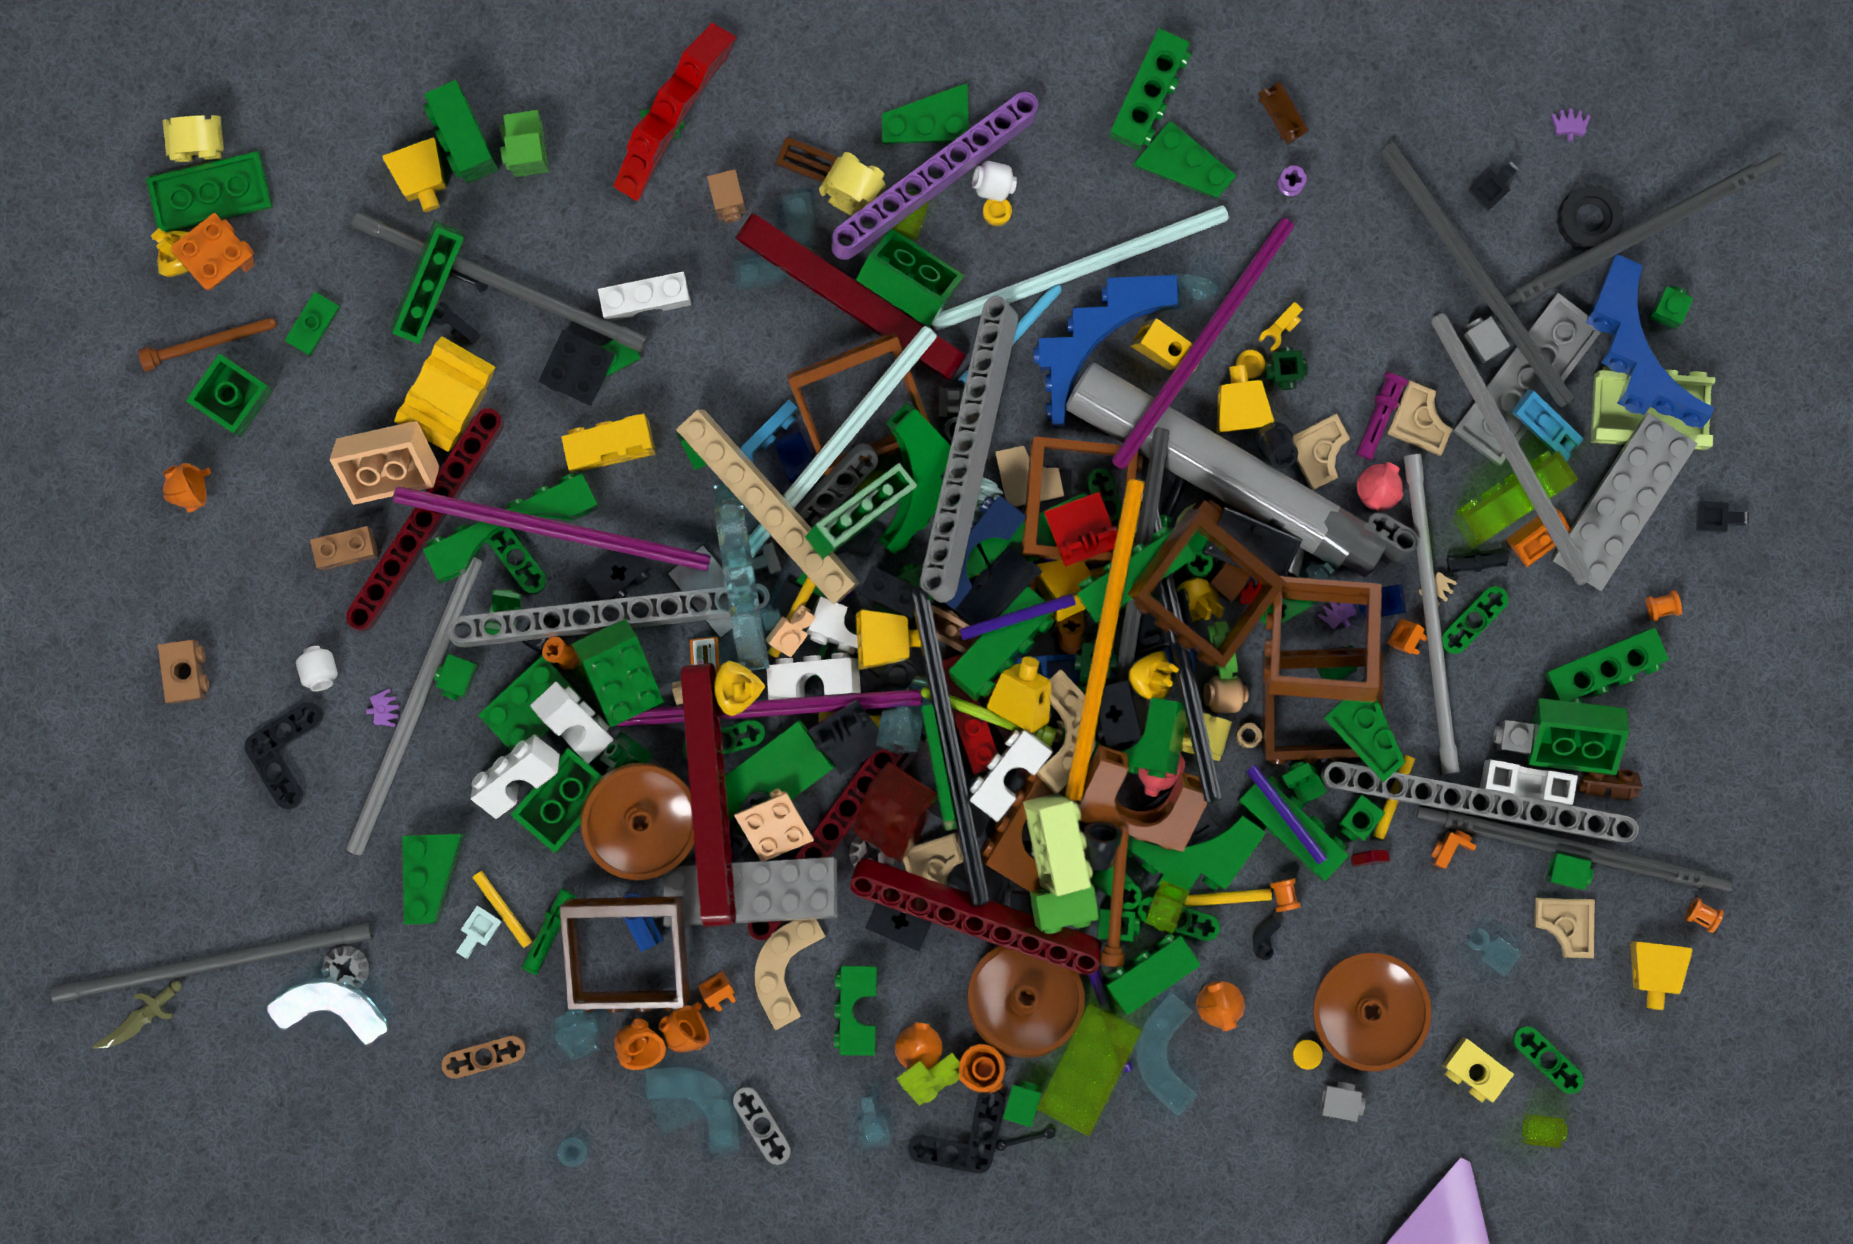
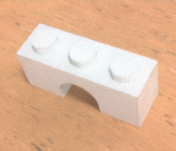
M684 272L598 289L603 317L609 322L635 317V314L647 310L662 309L666 311L691 305Z
M823 597L818 598L811 613L815 615V619L805 630L807 634L811 635L810 639L826 645L827 642L838 645L837 650L842 653H849V655H854V652L858 653L857 635L850 633L844 624V617L848 607L839 603L832 604L830 600Z
M849 653L831 654L832 659L821 660L820 655L804 656V662L793 663V658L775 659L776 664L766 665L768 699L805 697V684L814 675H818L822 679L824 693L827 696L861 693L858 659L849 658Z
M555 682L530 706L549 728L558 736L561 735L571 748L589 764L608 744L613 742L614 739L607 732L610 726L601 716L597 715L594 718L593 715L596 713L584 700L579 704L578 701L581 698L569 686L564 689Z
M1024 729L1020 732L1015 730L1005 742L1008 746L1002 755L997 753L987 765V768L990 769L984 778L979 776L969 788V791L972 792L970 801L997 822L1016 800V794L1010 791L1003 782L1005 774L1012 768L1021 767L1035 775L1052 754L1051 747Z
M534 734L526 741H520L513 751L505 757H499L487 771L480 772L475 776L472 781L473 787L470 799L497 819L517 803L519 785L514 780H524L535 788L540 787L557 774L560 754Z
M1485 760L1480 788L1573 805L1578 776L1549 770L1531 769L1496 760Z

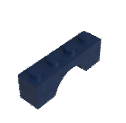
M995 494L992 498L987 496L978 508L981 513L972 521L956 594L950 601L944 602L954 610L973 587L966 572V563L971 550L985 539L1003 538L1009 540L1026 519L1023 513L1000 495Z

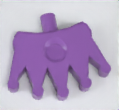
M1572 108L1569 109L1567 118L1564 110L1559 112V120L1556 118V114H1552L1551 118L1557 136L1567 134V141L1572 142L1573 135L1583 137L1586 133L1590 115H1587L1583 121L1582 111H1578L1575 119Z
M1329 602L1332 610L1327 608L1326 605L1322 607L1327 617L1322 616L1321 613L1318 614V617L1329 624L1332 629H1335L1341 622L1347 628L1350 626L1347 618L1355 616L1356 610L1353 604L1339 603L1338 605L1335 602Z
M391 689L370 697L373 708L366 709V714H374L373 723L375 725L396 727L395 723L388 721L399 718L398 714L394 715L389 712L400 708L399 705H388L393 700H396L395 696L385 697L387 693L391 692Z

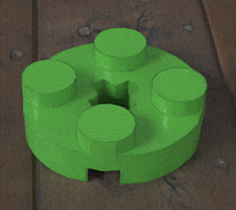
M1220 621L1207 626L1209 640L1217 650L1226 638V633L1230 632L1226 621ZM1236 654L1233 655L1225 668L1214 665L1215 670H1218L1220 679L1238 678L1236 673L1238 672Z

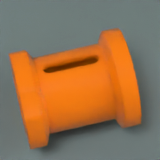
M1676 590L1670 591L1669 595L1657 598L1649 596L1645 599L1649 618L1653 622L1658 621L1659 617L1671 614L1676 616L1682 615V604Z
M555 636L545 642L542 649V655L545 660L551 663L557 662L559 667L564 670L574 669L578 665L579 659L572 644L567 645L563 639Z
M1295 878L1270 883V888L1274 889L1277 901L1276 912L1301 907V903L1297 902L1294 889Z
M1695 897L1685 914V920L1688 922L1694 921L1706 927V931L1714 933L1723 918L1724 911L1721 909L1715 910L1702 903L1701 898Z

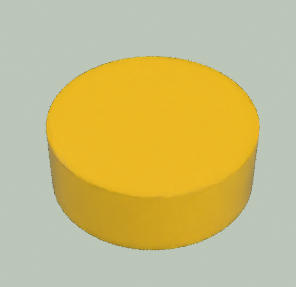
M988 199L983 207L984 219L993 226L1006 224L1012 214V207L1007 199L1004 201Z
M1246 350L1238 356L1236 366L1246 365L1248 379L1252 380L1259 377L1264 371L1265 360L1258 351Z
M1308 1039L1299 1041L1292 1051V1058L1296 1065L1307 1070L1317 1067L1323 1056L1321 1047L1316 1042Z

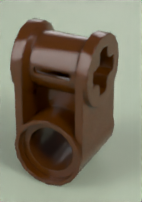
M1085 609L1059 622L1055 618L1060 650L1072 655L1076 654V652H1081L1082 643H1085Z

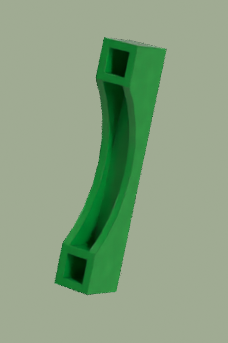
M574 473L562 477L559 480L560 484L550 489L548 486H544L535 490L532 493L533 497L525 501L519 498L508 503L506 510L541 518L573 522L597 510L598 505L583 474L575 476ZM479 522L472 526L467 523L454 529V535L445 539L439 536L427 542V547L423 549V552L439 585L466 573L481 547L506 527L485 522Z

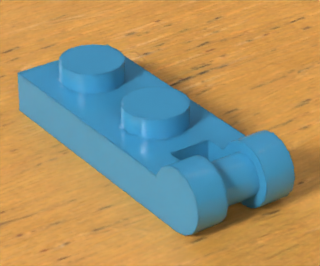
M1528 389L1511 411L1523 425L1552 451L1556 458L1564 463L1571 457L1570 452L1573 448L1579 447L1584 440L1533 390ZM1565 437L1566 440L1561 445L1560 441Z
M788 400L740 448L752 463L754 462L753 456L761 448L767 450L777 440L775 434L782 427L787 430L798 419L795 415L798 412V408Z

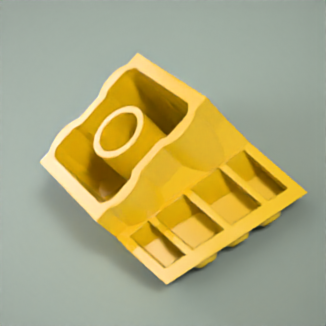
M441 336L434 344L431 355L424 362L417 380L408 391L405 402L398 409L394 422L400 425L418 421L426 440L449 452L457 443L460 435L464 434L487 392L486 388L493 377L496 367Z

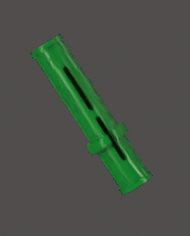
M562 888L559 889V893L550 911H546L544 914L546 919L525 961L521 965L522 969L538 975V971L561 927L560 906L566 899H576L577 896Z

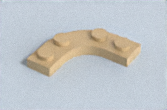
M1061 669L1049 679L1052 683L1050 704L1064 721L1065 739L1059 751L1036 773L1055 794L1068 784L1085 699L1082 691ZM1095 730V735H1094V740H1093V745H1092V750H1091L1090 758H1091V756H1092V754H1093V751H1094V748H1095V744H1096V742H1095L1096 730Z
M817 919L794 920L781 927L767 940L758 956L755 967L756 991L761 1005L775 1030L801 1017L788 992L785 983V969L791 957L797 952L826 937Z

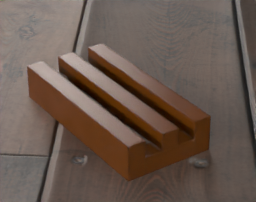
M786 137L776 160V165L822 183L826 178L825 176L784 160L785 156L826 172L827 175L837 156ZM789 146L829 161L831 165L830 167L790 152L788 148Z

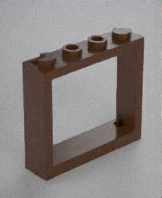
M1188 509L1127 595L1135 601L1133 604L1137 607V610L1146 615L1149 612L1156 618L1154 623L1166 632L1171 630L1178 636L1176 641L1188 650L1193 648L1199 653L1197 658L1200 661L1205 662L1210 667L1216 665L1225 668L1286 581L1202 511ZM1196 530L1263 585L1217 650L1150 596V593Z
M1365 648L1280 650L1279 669L1364 667ZM1380 650L1379 690L1376 699L1383 711V653ZM1262 651V751L1265 760H1270L1274 764H1283L1287 760L1299 759L1300 762L1313 763L1317 759L1328 758L1331 762H1343L1346 758L1357 757L1358 760L1363 761L1348 744L1274 746V695L1268 694V683H1263L1264 665H1269L1270 657L1264 656V651Z
M682 896L577 898L564 901L560 906L568 1009L584 1010L585 1013L595 1011V1009H606L607 1012H620L624 1008H635L637 1012H647L653 1008H664L665 1011H672V1009H682L690 999ZM671 916L677 990L583 992L577 918Z

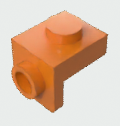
M1456 830L1455 834L1447 832L1442 842L1438 840L1430 853V856L1434 857L1431 864L1441 869H1446L1458 845L1469 851H1475L1477 845L1471 843V836L1459 830Z

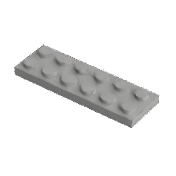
M1557 293L1528 333L1564 382L1601 332L1586 323L1588 318L1586 313ZM1518 347L1514 349L1486 386L1517 442H1519L1528 428L1511 411L1529 389L1535 391L1546 403L1552 398V395ZM1474 402L1453 432L1496 465L1500 466L1506 459V456L1476 402Z
M1646 412L1568 532L1592 574L1591 580L1587 583L1600 591L1603 590L1698 444ZM1557 549L1551 560L1569 571Z
M836 858L732 863L736 903L735 923L837 918ZM696 865L676 866L664 874V897L682 896L684 926L703 925L700 915ZM664 916V926L672 927L671 916Z

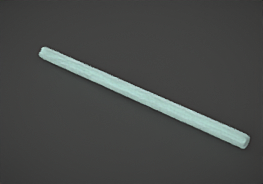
M1221 205L945 310L939 314L932 323L935 331H939L981 315L985 302L993 296H1000L1010 304L1047 290L1054 285H1060L1223 223L1229 218L1225 206Z
M924 326L786 491L783 497L793 508L798 505L936 339L937 335L932 329ZM761 524L756 527L724 566L723 570L730 577H738L751 561L750 559L762 548L761 546L771 537Z

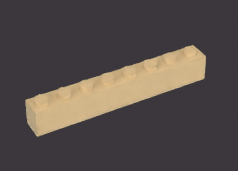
M696 410L676 429L832 604L839 603L860 584L859 580L834 553H831L823 560L804 538L812 528L705 410Z

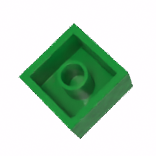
M219 353L186 399V402L241 438L274 390Z

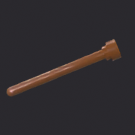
M267 318L157 350V348L151 349L149 346L138 350L139 359L145 372L157 369V365L162 364L161 361L274 329L277 326V321L274 318Z
M1125 825L1118 827L1122 832V839L1114 860L1108 945H1105L1104 950L1101 951L1100 964L1111 967L1123 966L1125 953L1122 952V947L1119 946L1129 832Z

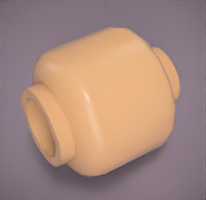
M1215 675L1203 688L1204 703L1215 713H1237L1241 710L1243 704L1248 701V688L1246 685H1243L1239 677L1226 680V678L1220 679L1219 675Z

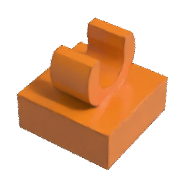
M1400 618L1387 644L1402 652L1418 655L1420 651L1415 649L1419 639L1426 642L1427 637L1423 634L1425 629L1416 623Z
M723 970L698 985L702 997L709 1008L714 1006L720 1012L722 1008L719 1002L725 998H729L731 1003L735 1002L733 995L735 992Z

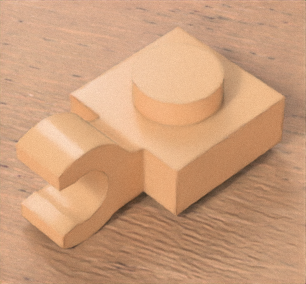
M800 604L790 620L782 616L765 640L772 647L792 657L808 634L804 628L812 624L815 615L810 613L811 610Z

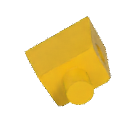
M434 137L382 156L408 202L419 198L423 212L432 211L440 207L435 192L446 189V181L440 147Z
M1157 318L1145 321L1130 344V347L1169 371L1177 368L1192 346L1190 341ZM1169 346L1172 348V355L1169 353Z
M1246 365L1229 367L1231 384H1224L1218 387L1217 433L1263 428L1265 425L1273 423V415L1262 380L1248 381Z
M1062 560L1037 564L1036 566H1039L1043 573L1035 577L1036 588L1046 602L1073 594L1076 605L1054 611V617L1059 622L1085 609L1075 594L1080 589L1077 584L1090 575L1097 578L1103 574V566L1089 570L1084 562H1078L1065 567Z
M860 610L856 614L859 670L904 661L909 658V647H921L918 629L908 630V619L906 616Z
M1024 657L1021 664H1015L1000 675L987 709L1024 730L1033 733L1049 722L1052 683L1048 678L1037 673L1039 666L1037 659Z
M1631 941L1633 988L1648 990L1646 1008L1664 1010L1665 993L1680 994L1682 991L1692 948Z

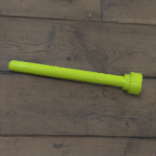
M923 687L921 689L922 697L931 700L929 687ZM949 695L951 708L1011 731L1017 730L1020 732L1023 729L989 709ZM1045 725L1032 734L1051 747L1055 738L1056 728Z

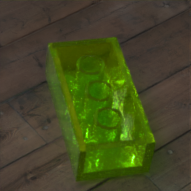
M1546 451L1529 462L1549 499L1578 481V478L1560 451L1552 455L1549 451ZM1515 472L1504 479L1506 482L1505 486L1502 487L1499 482L1480 494L1482 501L1479 503L1476 499H1473L1456 510L1458 516L1452 521L1471 549L1482 544L1535 509Z
M1095 1002L1089 1003L1037 1110L1090 1137L1094 1133L1145 1028Z

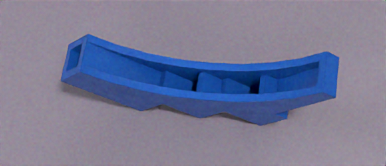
M1616 254L1608 265L1586 323L1600 332L1612 334L1601 363L1609 366L1615 372L1628 375L1617 404L1625 407L1629 412L1642 415L1652 407L1662 415L1673 416L1682 420L1684 424L1690 427L1702 429L1711 418L1714 407L1691 395L1677 384L1659 364L1646 341L1641 328L1637 307L1638 283L1643 265Z
M1177 275L1107 278V286H1102V303H1108V307L1073 308V316H1068V334L1073 333V337L1039 338V346H1034V364L1039 363L1041 371H1051V374L1046 375V391L1052 393V403H1047L1046 411L1047 421H1052L1054 428H1066V403L1069 400L1073 384L1084 362L1105 338L1116 329L1136 318L1157 311L1179 309Z

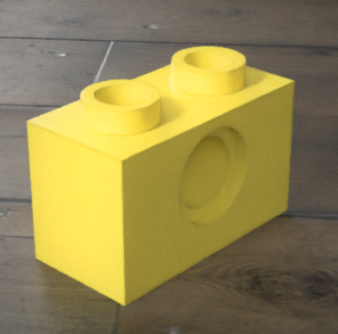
M1464 1037L1459 1040L1442 1063V1066L1447 1069L1445 1075L1458 1085L1463 1081L1470 1086L1471 1089L1468 1092L1482 1103L1485 1099L1494 1102L1514 1075ZM1474 1064H1479L1482 1067V1075L1477 1080H1472L1469 1076V1070Z

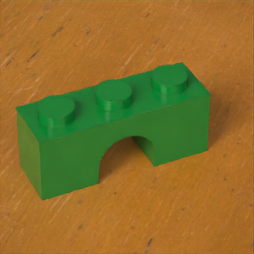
M842 965L841 972L835 971V989H841L840 1001H835L834 1019H840V1031H834V1048H840L839 1055L875 1056L876 1025L858 1022L853 1015V1005L861 997L876 996L877 966Z

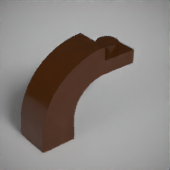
M1211 499L1208 502L1198 500L1192 507V509L1202 511L1216 524L1223 511ZM1220 560L1218 566L1206 580L1225 601L1232 602L1244 588L1250 574L1245 570Z

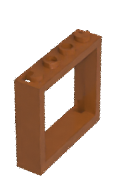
M895 333L888 334L786 374L816 454L820 452L823 445L800 387L891 351L896 360L903 350ZM909 370L902 379L913 408L929 422L913 376ZM893 434L868 443L874 448L877 456L883 453L888 456L900 451ZM850 451L838 455V457L833 461V463H832V464L828 467V469L824 472L825 476H826ZM861 455L859 457V460L868 461L869 457H864Z
M1035 436L1032 438L1024 514L1026 519L1024 520L1022 556L1062 560L1057 547L1036 545L1044 449L1115 456L1122 445ZM1138 451L1126 467L1124 498L1129 479L1136 480V472L1141 473L1143 457L1138 455ZM1105 552L1080 562L1107 565L1112 561L1114 552Z
M1280 576L1286 583L1270 604L1272 605V613H1267L1265 629L1271 631V639H1265L1264 656L1270 657L1269 665H1264L1263 683H1268V694L1376 702L1379 690L1382 584ZM1282 599L1366 605L1364 682L1279 676Z

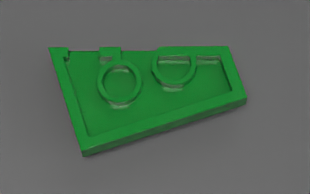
M967 83L882 113V143H950L969 130Z
M1171 121L1168 122L1133 164V167L1146 170L1166 180L1169 179L1215 199L1220 197L1237 176Z
M1377 699L1376 702L1340 700L1323 716L1383 782L1405 763Z

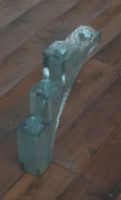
M723 482L719 485H713L714 512L738 661L750 671L770 668L755 578L746 509Z

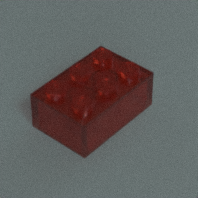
M888 762L869 785L852 831L863 841L870 842L879 848L887 857L894 858L901 863L920 839L938 794Z

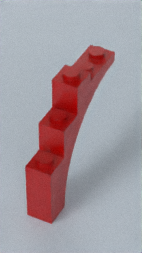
M712 22L683 52L674 75L659 89L650 112L635 126L626 147L628 150L613 185L614 188L636 201L642 197L655 168L682 120L707 83L728 59L736 41V36Z

